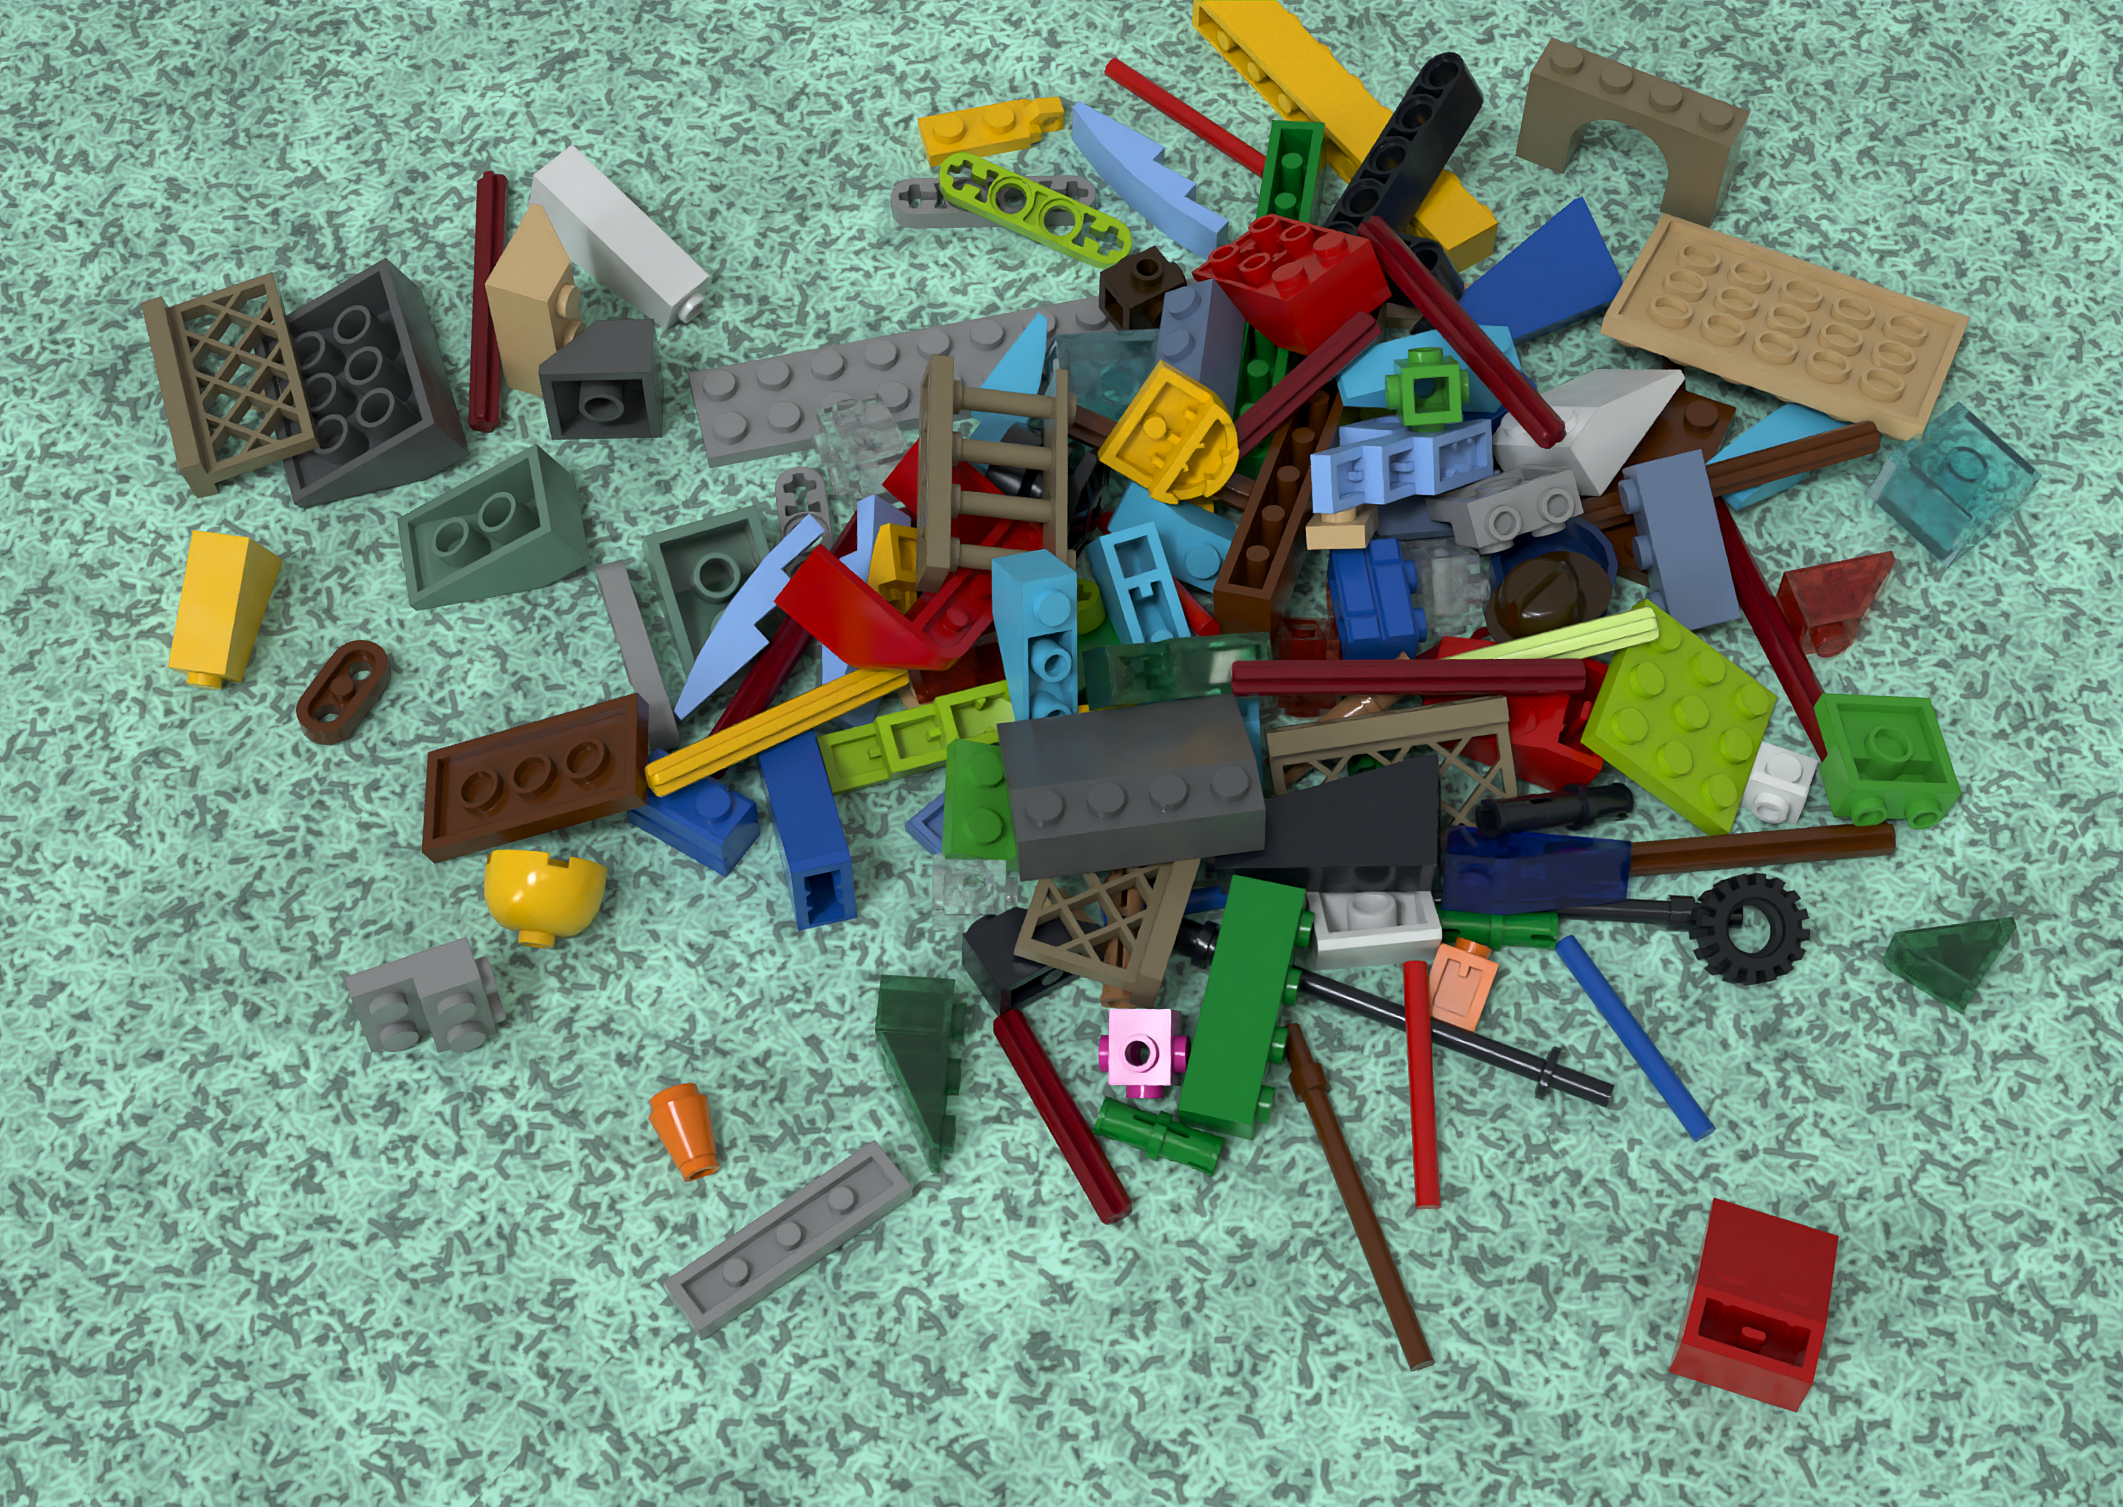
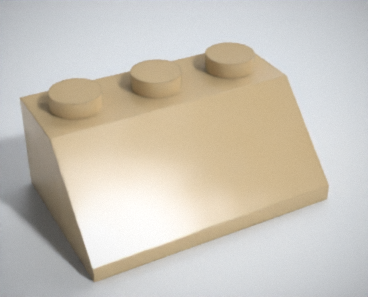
M532 203L487 279L485 288L507 387L543 397L538 375L539 365L586 330V324L581 321L578 305L580 290L574 283L571 261L543 206Z

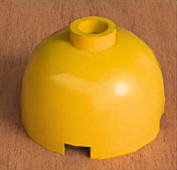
M514 849L493 850L487 856L484 874V898L489 913L500 926L519 933L517 944L533 948L553 949L555 938L576 936L587 929L599 913L604 896L608 868L599 863L571 856L569 863L551 859L550 853Z

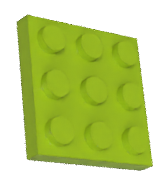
M1646 598L1632 606L1631 610L1644 606L1651 607L1657 619L1659 638L1655 641L1614 652L1580 742L1708 836L1729 834L1777 695Z

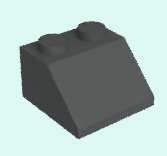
M623 318L619 320H597L539 365L538 375L552 440L662 438L664 381L654 319Z

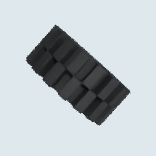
M1745 873L1713 884L1711 890L1704 891L1698 898L1702 903L1700 907L1692 909L1690 919L1696 920L1695 928L1688 929L1689 940L1697 939L1699 948L1693 950L1697 960L1705 959L1708 965L1704 969L1711 975L1720 974L1723 976L1722 981L1731 984L1755 985L1777 980L1776 977L1787 975L1794 969L1791 964L1794 961L1802 960L1806 950L1800 948L1801 943L1810 939V929L1802 928V920L1809 919L1806 908L1798 910L1795 902L1801 899L1795 890L1785 891L1783 887L1786 882L1777 877L1767 879V874L1764 873L1749 875ZM1741 906L1757 908L1766 916L1770 925L1769 940L1756 953H1747L1738 949L1729 937V919L1733 912Z

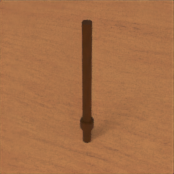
M1291 1023L1283 1027L1289 1028L1285 1056L1292 1071L1288 1076L1289 1083L1297 1102H1304L1410 1371L1413 1372L1432 1366L1435 1360L1329 1099L1328 1093L1332 1087L1321 1063H1315L1300 1024Z

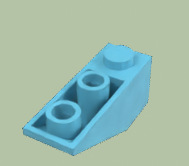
M1047 549L992 558V614L1015 721L1078 713L1077 572Z

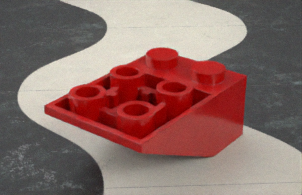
M1276 214L1265 215L1254 220L1248 227L1249 231L1231 244H1226L1213 250L1209 254L1208 260L1191 272L1194 280L1197 282L1214 278L1244 316L1245 321L1277 347L1305 356H1309L1357 312L1363 311L1369 314L1392 296L1369 239Z
M1444 635L1440 640L1435 659L1496 645L1497 643L1494 641ZM1589 657L1581 659L1586 668V684L1584 691L1579 694H1501L1507 699L1510 719L1507 722L1515 777L1556 792L1560 791L1565 785L1572 783H1583L1588 786L1601 771L1604 759L1582 744L1580 740L1609 666ZM1424 695L1421 705L1487 695ZM1495 734L1471 737L1459 754L1492 766L1498 758ZM1459 739L1437 742V744L1452 750Z
M1713 1198L1668 1372L1797 1413L1813 1384L1827 1324L1839 1236Z

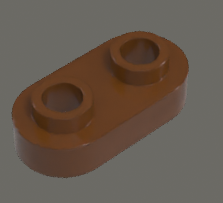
M355 640L342 645L333 653L302 694L296 706V715L302 732L309 740L317 744L332 745L344 741L354 733L388 687L391 680V668L387 655L381 646L368 640ZM357 672H371L369 677H367L366 679H353V676ZM328 714L339 715L333 721L320 722Z

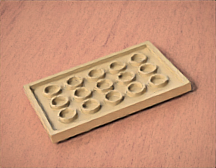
M1663 213L1607 310L1600 334L1614 338L1624 346L1640 347L1663 355L1678 365L1694 366L1720 375L1727 382L1745 384L1771 393L1781 401L1799 403L1817 409L1838 421L1858 423L1871 420L1875 423L1877 430L1885 437L1898 441L1905 440L1919 445L1970 317Z

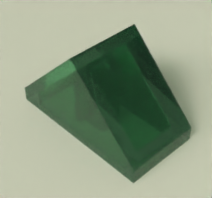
M2014 917L1899 931L1894 933L1882 959L1888 971L1958 1013L1963 1014L2002 956L2017 926Z

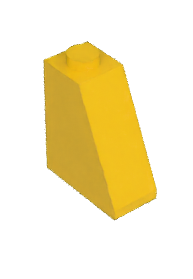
M197 530L192 531L168 664L169 668L187 675V685L203 689L221 690L223 680L238 683L242 681L283 559L249 537Z

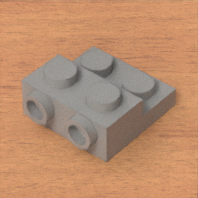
M1527 464L1425 498L1430 520L1451 523L1457 545L1479 548L1480 554H1490L1508 549L1514 545L1513 538L1531 531L1533 537L1559 532L1566 528V520L1584 513L1573 469Z
M467 937L344 977L371 1053L382 1049L387 1052L406 1050L416 1044L419 1037L429 1033L432 1034L438 1053L450 1049L458 1053L467 1052L482 1045L486 1037L497 1034L495 1024L507 1020L487 955L474 959Z

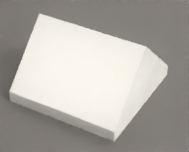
M1430 891L1306 892V910L1316 913L1310 942L1314 971L1400 964L1412 960L1432 961L1435 959L1442 940V927Z

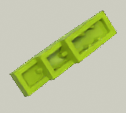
M1007 680L935 697L933 703L875 718L873 723L818 736L816 740L832 795L836 796L946 766L947 745L956 738L999 746L997 724L1014 722L1015 718Z

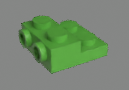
M1822 693L1813 708L1828 753L1819 767V772L1833 817H1850L1855 826L1878 825L1886 819H1906L1908 826L1912 829H1926L1942 821L1961 795V790L1931 699L1923 697Z
M956 738L947 745L942 859L1019 872L1000 747Z

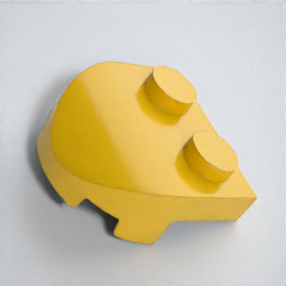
M1160 359L1097 454L1099 461L1147 488L1149 497L1163 503L1179 504V500L1191 499L1201 495L1207 498L1224 486L1236 467L1239 448L1235 425L1221 398L1208 387Z

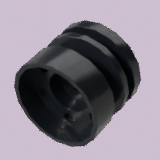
M1016 422L1010 426L1000 442L1044 447V430ZM1072 441L1068 444L1067 549L1075 550L1077 561L1101 518L1112 468L1099 461L1097 454L1099 450L1093 448L1085 455V447L1080 443ZM998 465L988 466L985 477L1004 494L1043 499V470Z

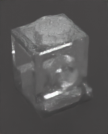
M933 854L931 908L933 933H965L975 921L985 915L995 914L998 916L1013 907H1018V877H1006V860L945 859V854Z

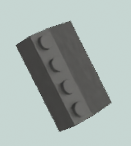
M387 258L382 259L286 315L320 447L283 460L295 505L299 508L424 481L470 455L422 290ZM263 334L253 347L255 355L267 359L279 340ZM273 375L264 388L266 397L277 401L289 384V381L280 377L276 378ZM283 417L275 429L277 440L302 433L300 423Z
M1232 693L997 724L1020 882L1264 850L1266 807L1256 758L1235 695Z

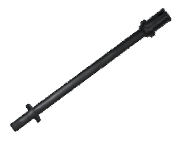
M1182 917L1172 951L1191 958V965L1204 969L1206 964L1211 966L1219 936L1220 924L1207 920L1203 925ZM1293 965V968L1302 970L1299 993L1406 1033L1405 1006ZM1430 1016L1432 1043L1537 1082L1535 1098L1543 1101L1548 1088L1551 1087L1607 1108L1615 1085L1558 1064L1562 1052L1561 1048L1554 1046L1549 1051L1546 1059Z

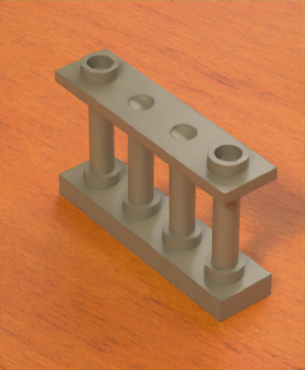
M931 354L920 381L915 591L938 593L948 572L955 573L957 567L992 571V558L1031 552L1027 550L960 544L959 537H951V519H957L958 514L1043 523V549H1047L1075 571L1076 552L1074 549H1067L1068 427L1071 428L1075 420L1077 399L1075 393L1068 392V370L1056 369L1044 395L963 386L962 380L954 379V357ZM961 409L1044 419V447L962 438L961 432L953 431V415H958ZM959 461L1043 470V499L962 491L960 484H952V466L957 467Z

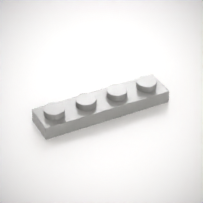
M873 1140L663 1282L665 1292L702 1341L913 1197L912 1185L876 1140Z

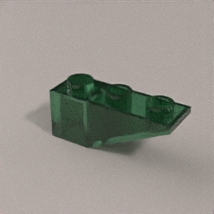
M881 974L875 1024L877 1056L930 1172L940 1173L942 1153H954L956 1115H946L947 1096H959L962 1059L951 1058L953 1040H965L967 1003L956 1002L955 979Z

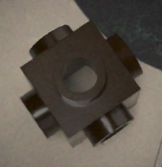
M1154 245L1136 255H1128L1118 261L1116 265L1100 272L1099 309L1129 344L1155 330H1160L1165 293L1187 286L1186 278L1181 268L1175 262H1169Z

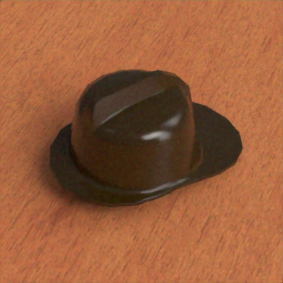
M1565 550L1546 552L1536 558L1525 560L1509 571L1503 582L1488 599L1485 611L1488 633L1497 644L1597 619L1610 603L1612 586L1609 575L1598 562L1580 553Z

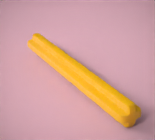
M856 669L647 764L644 769L647 784L657 797H665L906 686L910 681L909 670Z

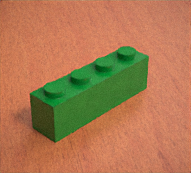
M1233 875L1177 1108L1180 1123L1252 1141L1254 1140L1257 1123L1269 1124L1276 1088L1266 1086L1271 1063L1282 1065L1289 1028L1280 1027L1284 1005L1294 1007L1296 1005L1302 980V970L1293 968L1297 948H1309L1316 915L1315 912L1306 910V889Z

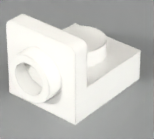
M1762 741L1739 806L1752 810V813L1764 822L1773 824L1787 822L1796 825L1806 802L1809 787L1819 760Z

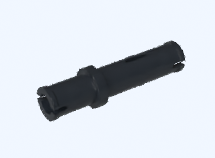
M1620 782L1596 787H1588L1583 783H1572L1565 785L1560 791L1481 800L1480 804L1482 806H1477L1475 810V822L1479 832L1488 838L1564 826L1569 830L1579 831L1589 829L1594 822L1627 819L1628 815L1626 813L1632 812L1634 801L1630 789Z

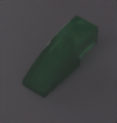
M1269 632L1169 638L1158 642L1105 645L1082 652L1089 711L1232 693L1230 688V668L1233 662L1237 660H1273Z

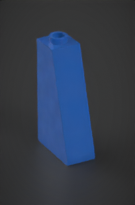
M1582 196L1570 202L1464 290L1458 303L1478 325L1507 326L1514 347L1609 309L1623 281Z
M811 729L755 755L798 931L857 918L852 860L814 730Z

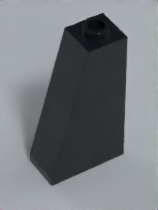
M1438 754L1422 755L1264 800L1266 807L1264 850L1205 857L1207 872H1216L1222 894H1229L1233 875L1306 889V892L1441 891V775Z

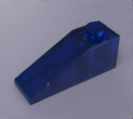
M1449 825L1441 910L1509 915L1626 901L1632 841L1534 832H1519L1488 838L1483 836L1477 827Z

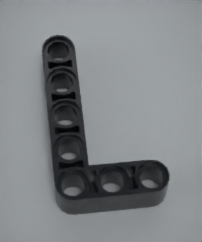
M1454 52L1438 54L1428 60L1422 67L1322 226L1359 237L1357 228L1361 222H1367L1372 216L1382 217L1457 302L1464 292V281L1440 243L1432 239L1404 234V231L1484 102L1481 89L1459 54ZM1381 267L1392 294L1387 299V302L1418 309Z

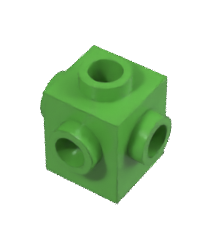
M1440 347L1409 349L1408 358L1394 359V375H1385L1387 410L1396 409L1397 418L1404 426H1411V431L1413 432L1442 431L1446 429V423L1462 422L1461 404H1469L1467 370H1460V364L1451 355L1443 356V350ZM1432 378L1433 388L1430 393L1423 396L1415 394L1414 383L1417 379Z

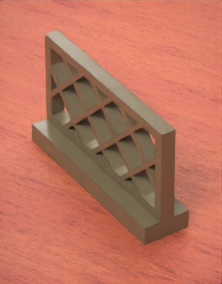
M273 272L168 307L162 296L141 303L178 468L197 499L219 494L217 482L320 447L279 284ZM267 294L268 302L256 318L240 312L248 300ZM208 314L217 317L204 336L189 331L187 321ZM231 323L248 328L235 347L219 342ZM263 334L279 340L267 359L250 353ZM210 352L227 358L214 377L201 373L198 370ZM241 364L258 369L245 389L228 383ZM273 375L289 381V384L277 401L260 395ZM221 393L237 399L224 419L208 413V410ZM252 405L269 411L256 431L238 425ZM283 417L300 423L302 433L281 440L270 437ZM231 435L248 441L240 454L223 460L219 459L218 453Z
M1501 694L1264 729L1274 797L1290 793L1286 790L1283 773V766L1308 762L1326 775V778L1321 783L1323 784L1341 779L1338 774L1352 755L1368 753L1384 766L1401 762L1412 746L1428 744L1445 757L1439 766L1441 778L1453 763L1479 782L1458 811L1441 799V808L1454 816L1441 833V851L1524 838L1523 832L1504 834L1493 838L1485 837L1479 832L1476 824L1465 817L1486 788L1500 798L1518 796L1507 722L1510 721L1507 699ZM1495 734L1498 758L1484 777L1456 758L1471 737ZM1459 739L1450 752L1437 744V742ZM1400 748L1391 761L1377 752ZM1340 757L1332 770L1318 761ZM1499 771H1501L1503 792L1491 784V781ZM1461 822L1474 831L1452 835Z
M1201 858L1151 864L1141 869L1138 866L1124 868L1127 872L1126 875L1104 884L1100 882L1095 872L1083 873L1081 875L1090 890L1066 900L1063 899L1054 884L1053 878L1039 879L1015 945L1014 955L1131 992L1130 1004L1153 1009ZM1156 877L1152 889L1147 880ZM1135 886L1146 903L1147 908L1123 919L1110 896ZM1046 897H1048L1052 905L1043 909ZM1097 901L1111 924L1085 935L1073 916L1072 911ZM1060 917L1073 940L1055 947L1033 940L1032 937L1036 926ZM1140 927L1137 938L1135 939L1133 934L1131 933V930ZM1118 936L1130 955L1127 969L1101 962L1092 946Z

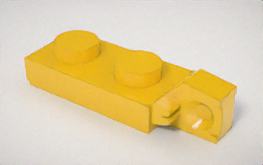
M1058 96L1035 98L1032 102L1031 99H1020L1019 101L1017 99L917 118L918 131L929 166L933 167L941 165L947 157L959 152L986 157L1031 148V144L1042 140L1043 133L1064 130L1065 113Z

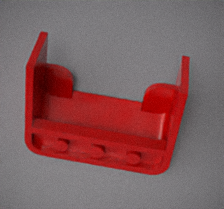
M919 438L882 483L886 490L915 515H917ZM959 461L957 467L952 466V484H960L962 491L1006 495L969 462ZM958 514L957 519H951V537H959L960 544L1027 551L1043 549V527L1038 522ZM821 544L812 551L773 601L839 659L852 667L860 669L948 670L962 658L994 620L992 614V571L957 567L955 573L948 572L938 593L924 592L903 615Z

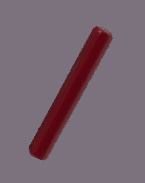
M1363 311L1357 312L1234 422L1239 448L1237 464L1381 336L1382 330L1371 314Z
M1011 1009L1005 1014L999 1015L993 1021V1033L1101 1222L1110 1225L1126 1218L1132 1212V1200L1024 1013L1019 1009Z

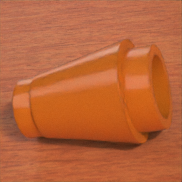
M695 1083L675 1085L654 1095L649 1100L652 1113L648 1119L678 1170L681 1171L684 1181L691 1182L716 1173L720 1166L717 1160L708 1096L700 1094Z

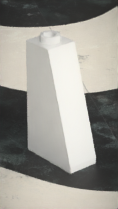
M573 144L533 175L529 207L532 203L543 206L572 262L650 319H654V322L665 330L670 328L679 319L684 323L692 321L703 310L707 303L704 297L710 275Z

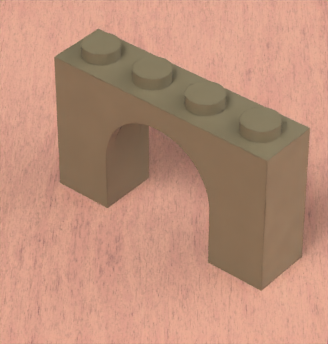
M1551 38L1530 74L1515 156L1564 174L1583 141L1588 122L1612 120L1627 124L1648 136L1665 157L1668 166V179L1660 212L1710 228L1728 196L1750 111Z

